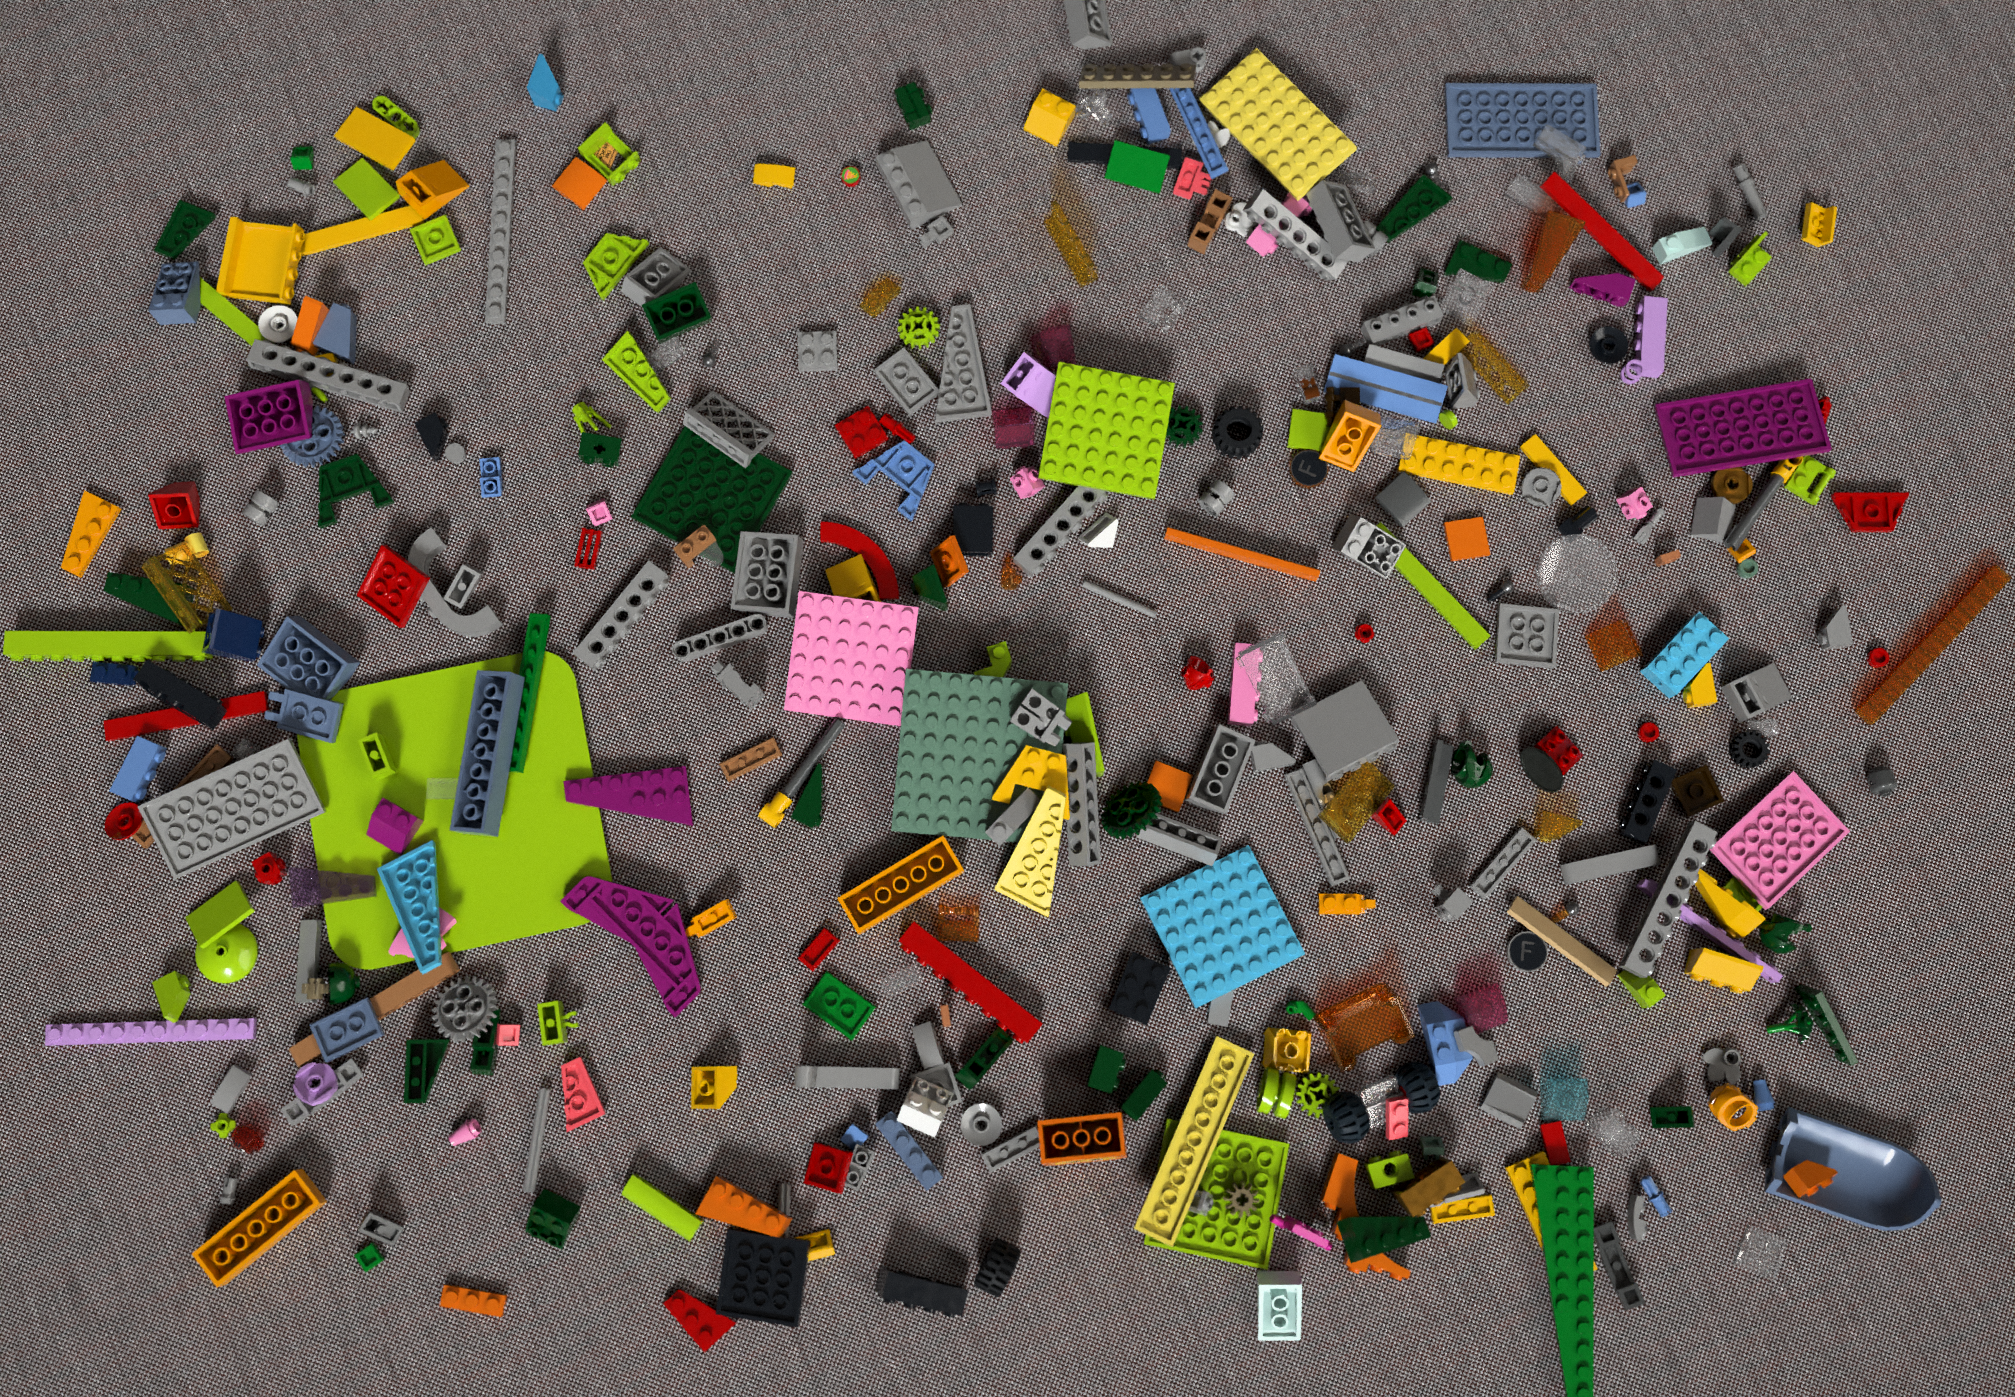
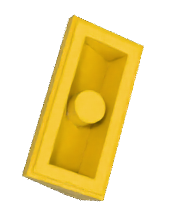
M830 1229L795 1237L811 1241L808 1261L835 1254Z

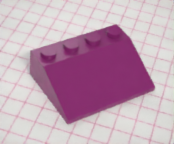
M298 379L224 396L235 454L237 455L312 438L313 400L308 382Z

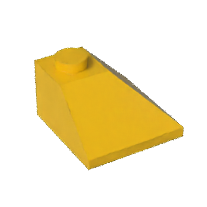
M737 1066L692 1067L691 1109H720L737 1087Z

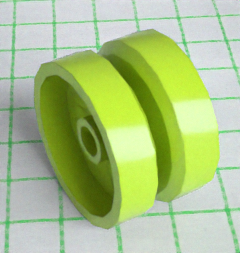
M1266 1067L1258 1089L1256 1111L1268 1114L1273 1107L1274 1116L1286 1119L1294 1097L1296 1075L1284 1072L1279 1079L1278 1070Z

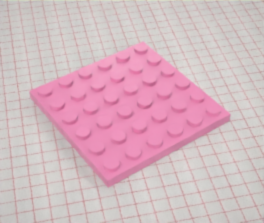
M799 591L784 710L901 726L906 669H911L919 607Z

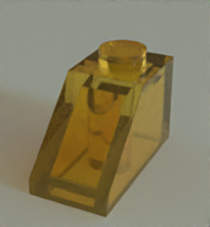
M1542 811L1538 813L1534 837H1538L1541 842L1551 843V841L1558 840L1581 826L1583 821Z

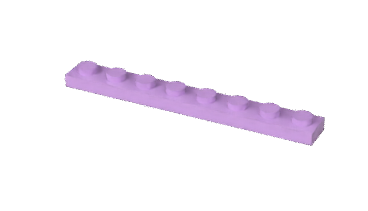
M1644 879L1639 881L1636 888L1652 898L1658 883L1652 879ZM1670 895L1666 898L1669 905L1673 904V898ZM1686 903L1682 904L1680 908L1682 913L1679 917L1681 920L1735 958L1764 966L1760 976L1770 983H1777L1781 980L1783 975L1778 972L1777 967L1770 963H1764L1760 960V955L1753 951L1749 952L1743 948V943L1736 939L1732 940L1726 936V931L1719 927L1715 928L1709 924V919L1692 912L1693 908Z

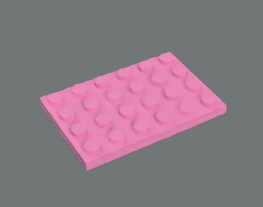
M1792 771L1716 841L1714 847L1709 850L1766 910L1850 831L1803 780Z

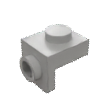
M1197 1190L1188 1211L1207 1216L1208 1211L1213 1206V1196L1208 1191L1203 1190L1202 1192Z

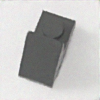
M368 1211L358 1226L357 1231L393 1247L405 1228L403 1225L385 1218L380 1211Z

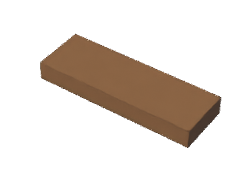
M771 737L719 763L727 781L730 782L782 756V753L774 737Z

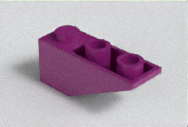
M1619 273L1575 278L1569 285V288L1573 289L1576 293L1590 295L1596 300L1610 302L1613 306L1624 307L1630 299L1636 279Z

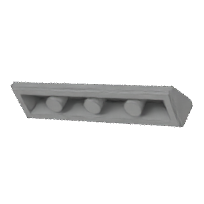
M322 920L300 921L295 1003H317V999H307V994H302V984H307L308 978H318Z

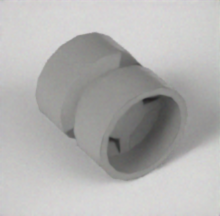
M1367 220L1364 222V225L1375 247V250L1369 254L1373 257L1386 243L1388 236L1381 230L1376 231V226Z
M1215 479L1208 488L1209 492H1204L1198 499V503L1207 513L1217 517L1224 509V504H1228L1235 494L1228 485Z
M256 490L251 497L252 503L247 504L241 513L264 527L270 519L269 513H274L279 503L263 492Z

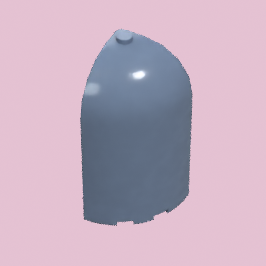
M1788 1107L1777 1127L1780 1130L1777 1141L1772 1140L1768 1156L1772 1157L1770 1168H1766L1765 1192L1869 1228L1884 1231L1904 1230L1919 1225L1936 1208L1940 1207L1942 1198L1933 1173L1921 1159L1908 1149L1891 1141ZM1806 1160L1827 1166L1838 1172L1832 1178L1834 1181L1832 1184L1824 1189L1822 1186H1819V1190L1809 1197L1807 1194L1798 1197L1783 1178L1791 1168Z

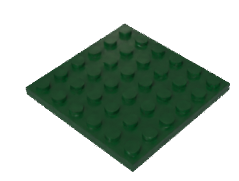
M685 426L631 518L678 544L705 525L714 535L716 541L699 555L735 574L740 532H760L790 481L793 471L759 453L751 460L750 465L744 468Z

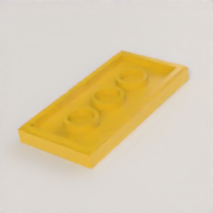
M357 106L334 135L338 141L391 170L397 167L416 142L412 136Z

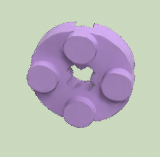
M316 1062L303 1066L297 1072L295 1085L293 1084L296 1096L302 1102L311 1106L324 1103L338 1089L337 1075L334 1070L327 1064ZM314 1079L317 1081L321 1080L318 1087H310L313 1085L312 1081Z

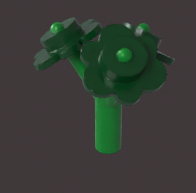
M1792 1002L1790 1006L1795 1013L1783 1023L1766 1026L1768 1034L1781 1031L1797 1033V1042L1803 1044L1804 1040H1807L1812 1032L1813 1020L1808 1017V1012L1801 1004L1796 1005Z

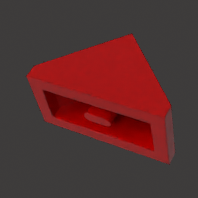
M1388 797L1370 815L1372 819L1394 836L1407 821Z

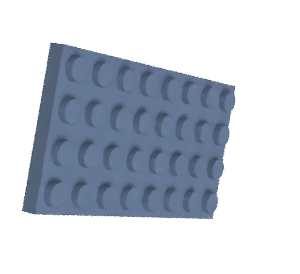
M1446 83L1444 86L1447 157L1599 158L1601 155L1597 84Z

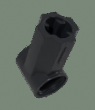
M1586 505L1572 518L1569 517L1557 530L1571 543L1584 532L1583 530L1598 518L1596 511Z

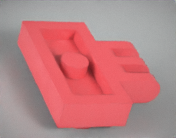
M1185 157L1173 194L1191 200L1193 192L1207 195L1208 190L1206 188L1210 187V182L1208 181H1212L1209 174L1201 172L1204 163Z

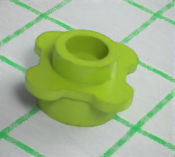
M221 1113L217 1121L212 1123L210 1127L212 1131L219 1133L220 1138H227L228 1133L236 1127V1122L229 1118L226 1113Z

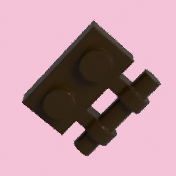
M1334 387L1326 388L1324 401L1327 412H1325L1327 427H1331L1337 412H1334V403H1339V409L1344 400L1360 406V387H1340L1339 395L1334 394Z

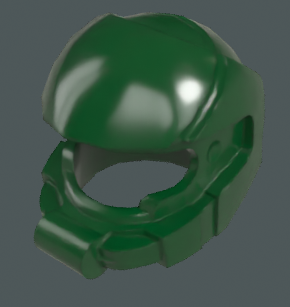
M1462 740L1453 754L1451 774L1460 785L1470 789L1479 788L1492 777L1493 764L1485 752L1476 757L1475 752H1473L1472 742Z
M1773 913L1771 919H1765L1762 922L1759 936L1762 943L1768 949L1777 954H1786L1797 948L1795 943L1788 940L1787 937L1800 931L1811 932L1812 926L1806 922L1802 923Z

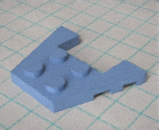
M904 440L885 451L876 459L870 460L861 468L855 469L852 474L867 485L878 471L884 473L910 494L897 510L908 520L912 521L935 464Z

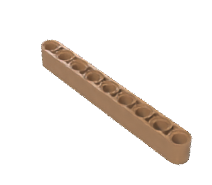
M450 952L443 954L442 965L422 974L418 969L370 998L378 1019H383L458 973L460 968ZM313 1034L289 1048V1052L298 1068L322 1056Z

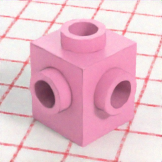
M1022 466L1010 478L1020 499L1032 497L1045 487L1043 481L1038 479L1039 473L1034 466L1028 468Z
M1642 486L1628 490L1616 499L1627 520L1632 518L1641 519L1647 515L1646 511L1653 507Z

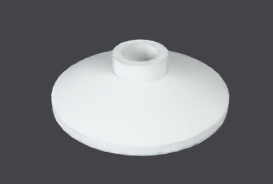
M272 306L260 316L258 322L259 331L265 339L271 342H285L293 337L298 317L292 309L286 306Z

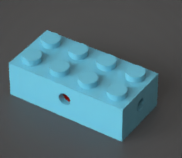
M1699 611L1683 624L1639 672L1670 699L1685 687L1729 638Z

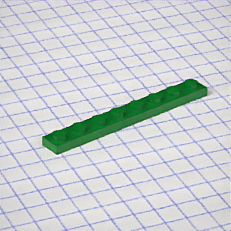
M530 613L519 671V675L525 677L509 772L524 773L551 618L547 614Z

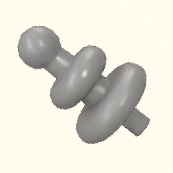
M356 423L354 429L350 430V432L354 433L356 439H361L362 436L368 437L369 433L376 434L377 428H369L365 424L361 426L360 423Z

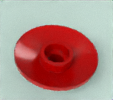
M131 802L120 804L108 814L104 829L110 838L124 840L138 831L143 822V817L137 804Z

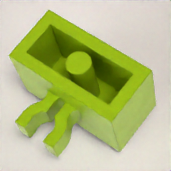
M563 1001L537 1004L542 1046L567 1043L566 1027L576 1028L579 1027V1023L572 1024L571 1022H565V1020L578 1015L577 1011L564 1015Z

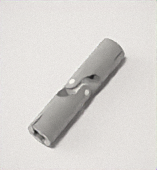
M1314 759L1303 764L1304 771L1320 804L1333 838L1337 839L1351 833L1329 781L1326 782V775L1318 761Z

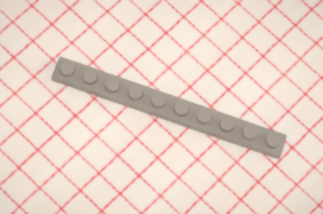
M496 139L485 312L486 324H506L517 146L515 140Z

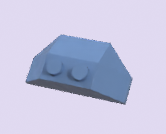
M1438 1001L1419 1004L1417 1007L1431 1071L1434 1073L1439 1086L1456 1083L1473 1059L1470 1053L1459 1052L1453 1033L1466 1027L1464 1017Z

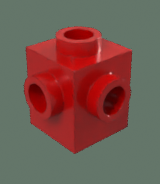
M269 851L251 862L256 870L254 872L255 877L260 883L276 885L283 880L282 877L287 875L285 870L287 866L281 857L278 858L276 853Z

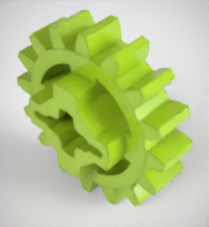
M916 307V311L913 312L909 308L908 315L906 313L902 314L903 319H899V325L901 326H898V332H901L899 334L900 339L905 338V345L911 343L912 349L915 345H918L919 350H921L922 345L928 348V342L935 343L934 337H939L937 330H940V324H936L938 318H933V311L927 313L925 307L922 311L919 310V307ZM929 323L932 326L931 332L927 328L929 326ZM907 324L909 325V328H910L908 333L906 332V326H907Z
M1317 1072L1316 1077L1312 1073L1308 1074V1080L1302 1077L1303 1085L1297 1084L1300 1092H1295V1095L1300 1096L1296 1103H1302L1300 1110L1304 1111L1307 1109L1308 1116H1311L1314 1112L1315 1118H1319L1320 1113L1323 1115V1108H1316H1318L1319 1104L1325 1103L1330 1097L1326 1091L1327 1086L1330 1089L1331 1096L1340 1089L1333 1086L1335 1083L1334 1079L1328 1081L1329 1075L1325 1074L1321 1078V1073ZM1314 1081H1319L1315 1087L1308 1086ZM1320 1090L1319 1094L1325 1099H1316V1096L1310 1091L1318 1092ZM1304 1094H1307V1095H1308V1098H1309V1103H1308V1104H1307V1102H1306V1100H1305Z

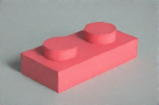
M1406 1096L1386 1099L1385 1137L1388 1140L1408 1137V1098Z

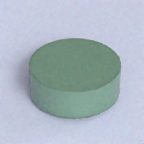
M1747 558L1737 564L1736 571L1740 577L1748 579L1756 575L1758 564L1755 560Z

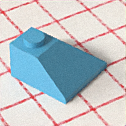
M539 53L527 85V90L535 106L557 111L558 105H561L563 102V94L543 54Z

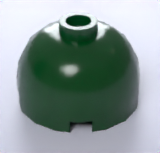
M328 963L329 1004H341L351 1000L356 988H360V977L355 976L354 969L350 965L345 963Z

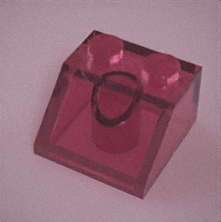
M1070 324L1050 327L1031 336L1034 358L1050 371L1057 372L1058 362L1076 365Z
M1030 406L992 410L996 449H1009L1010 447L1019 446L1025 448L1035 445L1034 423Z
M1491 983L1454 998L1461 1016L1464 1017L1466 1027L1473 1026L1476 1034L1508 1022L1506 1002L1498 983Z

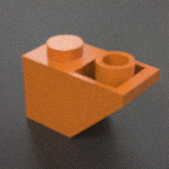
M1806 1160L1791 1168L1783 1178L1798 1197L1805 1194L1809 1197L1819 1190V1186H1822L1824 1189L1834 1182L1832 1178L1838 1172L1835 1169Z

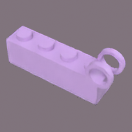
M1644 296L1637 303L1635 312L1638 314V320L1634 327V331L1637 332V339H1635L1633 349L1636 350V356L1620 372V378L1624 383L1634 384L1641 377L1658 378L1664 372L1668 298ZM1629 369H1633L1636 375L1631 374ZM1624 371H1625L1626 375H1627L1629 378L1634 379V380H1628V379H1626L1625 376H1624Z

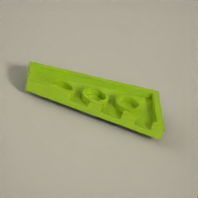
M627 331L602 360L649 406L659 413L672 398L632 334Z

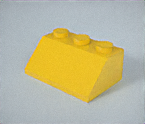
M1698 948L1689 951L1684 973L1691 975L1690 979L1700 982L1704 979L1710 981L1712 986L1719 988L1726 986L1730 988L1729 991L1742 994V992L1751 991L1764 966L1707 948Z

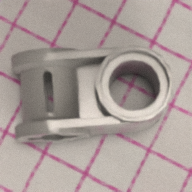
M1196 47L1189 50L1176 51L1169 55L1170 64L1173 66L1189 63L1196 65V72L1202 71L1205 67L1206 52L1203 48Z

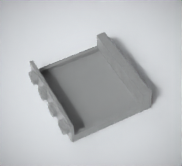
M1362 680L1291 716V724L1294 729L1298 728L1326 775V782L1330 780L1336 781L1344 773L1356 771L1361 767V764L1367 761L1371 763L1377 760L1379 755L1385 752L1389 754L1398 746L1399 738Z

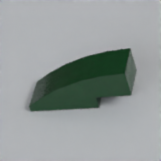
M500 1008L493 1011L497 1018L490 1019L493 1025L485 1026L487 1032L481 1030L480 1038L474 1035L472 1043L473 1054L470 1064L472 1074L494 1075L498 1045H496L497 1024H500L501 1018Z

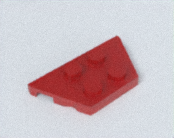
M1834 492L1831 494L1834 504L1851 532L1894 531L1897 518L1901 515L1903 504L1909 496V492Z

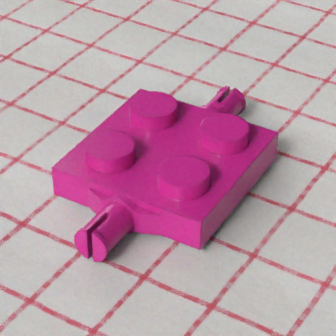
M1272 1214L1269 1218V1222L1276 1224L1281 1229L1286 1228L1315 1243L1317 1247L1330 1251L1332 1248V1243L1322 1237L1324 1233L1288 1215H1285V1218Z

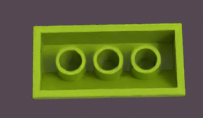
M1088 692L1067 699L1065 715L1072 723L1064 732L1066 738H1070V743L1095 742L1096 777H1101L1105 769Z

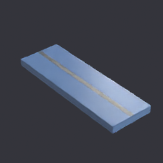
M1334 354L1323 392L1326 393L1327 387H1334V394L1339 395L1340 387H1360L1361 403L1436 424L1448 386Z

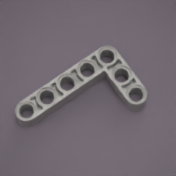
M795 1066L794 1087L899 1089L900 1068Z

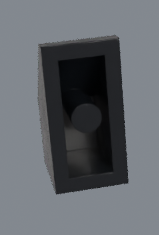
M434 412L414 422L431 457L437 462L441 458L449 434L446 430L448 424L444 417H439Z

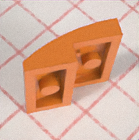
M575 157L552 187L563 197L570 199L581 210H584L608 180Z

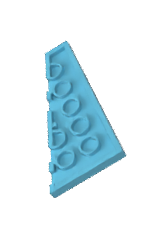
M431 840L377 868L419 971L422 974L442 965L436 844Z

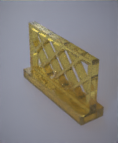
M1056 200L1051 202L1050 219L1044 221V226L1080 288L1098 280V276L1094 271V264Z
M186 543L157 557L149 558L141 566L189 634L207 624L209 613L215 610L212 609L213 601L220 602L224 607L223 610L230 612L233 609ZM183 550L188 557L187 561L177 559V552ZM164 559L172 562L171 568H163L159 561ZM175 563L186 566L185 574L174 571ZM189 568L197 569L199 578L188 575ZM173 576L183 578V585H176L172 580ZM187 580L197 582V590L186 588ZM201 585L209 586L211 594L200 592ZM185 592L195 595L194 603L185 599ZM199 596L210 599L208 607L198 604ZM197 609L207 612L206 619L200 620L196 614Z

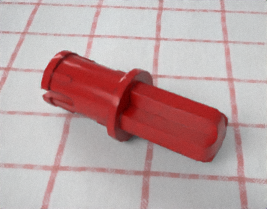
M888 413L884 414L880 419V424L888 428L892 435H898L909 444H912L916 436L903 427L902 422L896 421Z

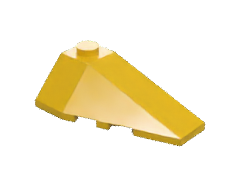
M1699 869L1697 873L1699 878L1695 886L1719 925L1727 932V936L1732 939L1744 938L1766 919L1746 901L1741 903L1736 900L1731 890L1718 887V882L1713 877Z

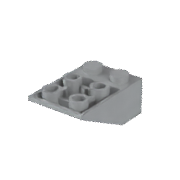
M1350 514L1331 548L1387 579L1406 544L1362 517Z
M1774 663L1721 687L1739 723L1792 699Z

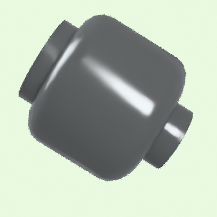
M1886 766L1875 767L1867 775L1870 791L1873 794L1880 795V797L1892 795V791L1898 786L1893 770L1886 768Z

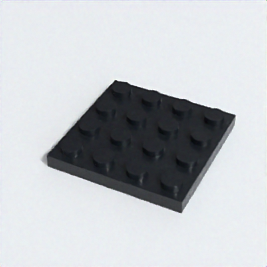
M727 1229L716 1314L798 1328L800 1325L811 1241L784 1236L774 1237L740 1229Z

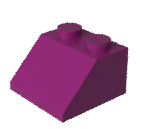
M382 798L371 815L366 835L402 856L423 823V820L390 800Z

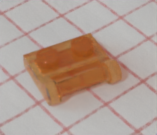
M939 904L938 941L979 942V905L963 907ZM945 914L973 915V921L945 920Z

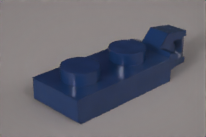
M93 662L90 682L133 686L136 685L133 678L139 672V667Z

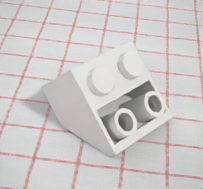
M916 1077L903 1103L897 1121L935 1137L954 1093Z

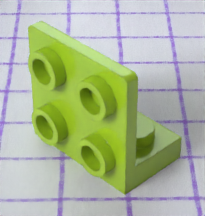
M1766 231L1761 236L1757 234L1730 263L1733 267L1728 273L1745 287L1772 258L1758 246L1768 233Z

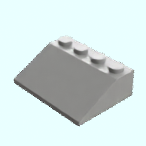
M928 141L892 148L876 156L877 168L911 230L962 206L958 195Z
M740 532L731 609L775 617H795L804 541L799 535Z

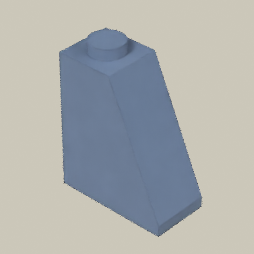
M333 302L313 341V345L327 354L333 353L337 358L354 365L357 316L352 312V308L344 303L339 305Z

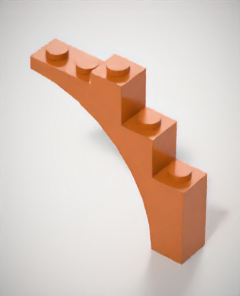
M1335 1152L1319 1200L1325 1202L1324 1207L1336 1210V1207H1339L1331 1232L1336 1234L1335 1238L1343 1241L1336 1222L1348 1217H1359L1354 1195L1355 1173L1358 1160ZM1346 1251L1343 1264L1348 1266L1347 1270L1359 1274L1360 1270L1366 1272L1368 1265H1370L1369 1269L1378 1273H1382V1270L1390 1272L1389 1277L1400 1281L1402 1277L1409 1279L1411 1273L1410 1270L1394 1263L1383 1253L1351 1263Z

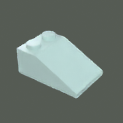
M1257 1271L1258 1340H1301L1302 1283L1299 1271Z

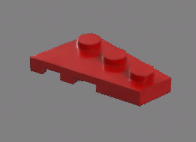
M681 1288L664 1303L665 1307L704 1352L737 1323L727 1316L717 1315L716 1309L711 1308Z

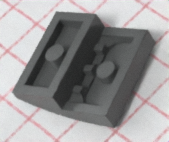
M1404 471L1375 496L1385 512H1389L1400 527L1407 525L1432 502Z

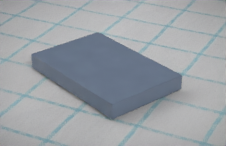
M369 997L309 1024L325 1063L385 1035Z

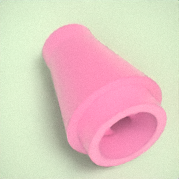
M474 1118L471 1120L467 1119L449 1135V1141L453 1146L477 1138L482 1132L480 1124Z

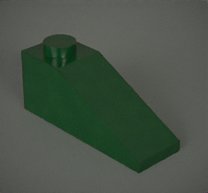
M819 763L791 815L792 820L812 830L816 826L819 827L824 819V816H822L823 766Z
M998 1027L963 1065L955 1077L970 1090L980 1081L1014 1040Z

